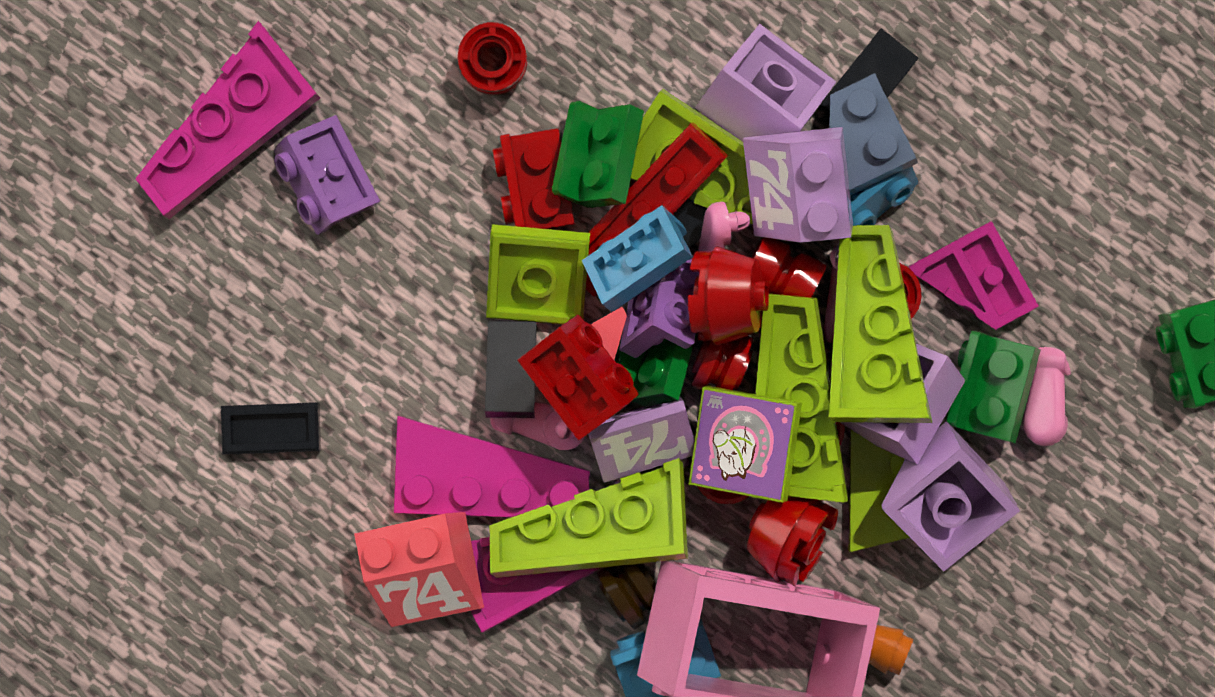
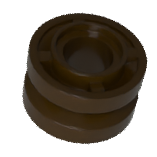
M645 564L620 565V569L617 571L610 567H604L598 571L597 575L602 583L599 587L622 622L627 621L634 630L644 624L643 612L646 610L651 611L657 583Z

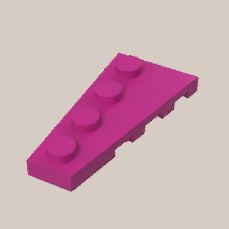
M259 21L248 33L250 38L237 55L232 54L221 68L223 73L206 94L202 92L191 106L193 111L178 130L174 129L135 178L163 216L171 219L320 99L312 86Z
M397 416L394 513L440 515L465 512L466 516L514 517L545 505L552 507L575 499L574 495L589 490L590 470L515 450L403 416Z

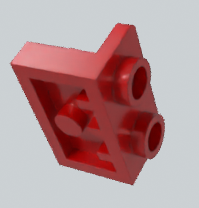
M559 129L510 136V134L500 135L502 147L493 148V156L497 177L507 176L510 195L501 196L505 225L515 224L517 227L540 229L575 225L571 201L554 195L552 192L561 147Z
M576 315L517 360L578 441L639 395L633 386L634 382L628 370L623 365L614 361L604 348L599 332L590 323L585 322L580 315Z

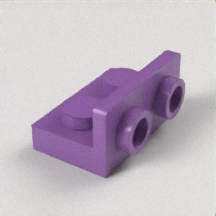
M336 115L285 136L275 147L274 161L276 169L285 182H290L298 198L297 209L301 218L307 225H312L317 235L326 232L334 224L368 210L380 202Z
M689 259L629 300L620 351L637 358L653 345H659L664 338L684 349L694 344L696 333H692L690 327L688 295H693L695 279L699 276V272H692L690 270L692 259Z

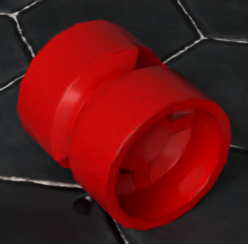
M763 237L751 258L759 261L763 281H767L769 285V294L812 297L827 264L809 254L801 253L793 258L790 256V244L780 239Z

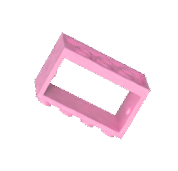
M661 561L637 676L653 685L652 692L667 697H862L880 608L836 590L796 583V586H793L785 581L775 582L770 578L676 561ZM704 597L822 618L806 693L688 674Z

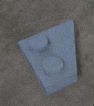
M875 73L830 95L829 128L843 127L850 196L918 163Z

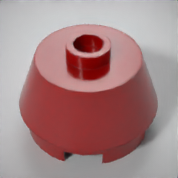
M716 246L713 251H696L691 261L690 270L692 272H699V276L695 279L693 295H688V312L692 333H698V341H713L716 346L757 333L761 326L763 311H767L769 307V285L767 281H763L759 261Z
M788 496V501L783 503L768 500L766 504H760L750 521L749 529H751L747 542V551L775 582L784 580L796 586L798 579L804 582L823 555L824 552L820 551L826 535L824 528L834 530L838 518V509L824 503V500Z

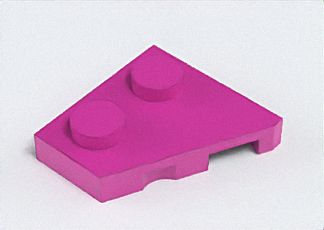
M992 221L908 266L917 277L926 281L995 330L1039 307Z

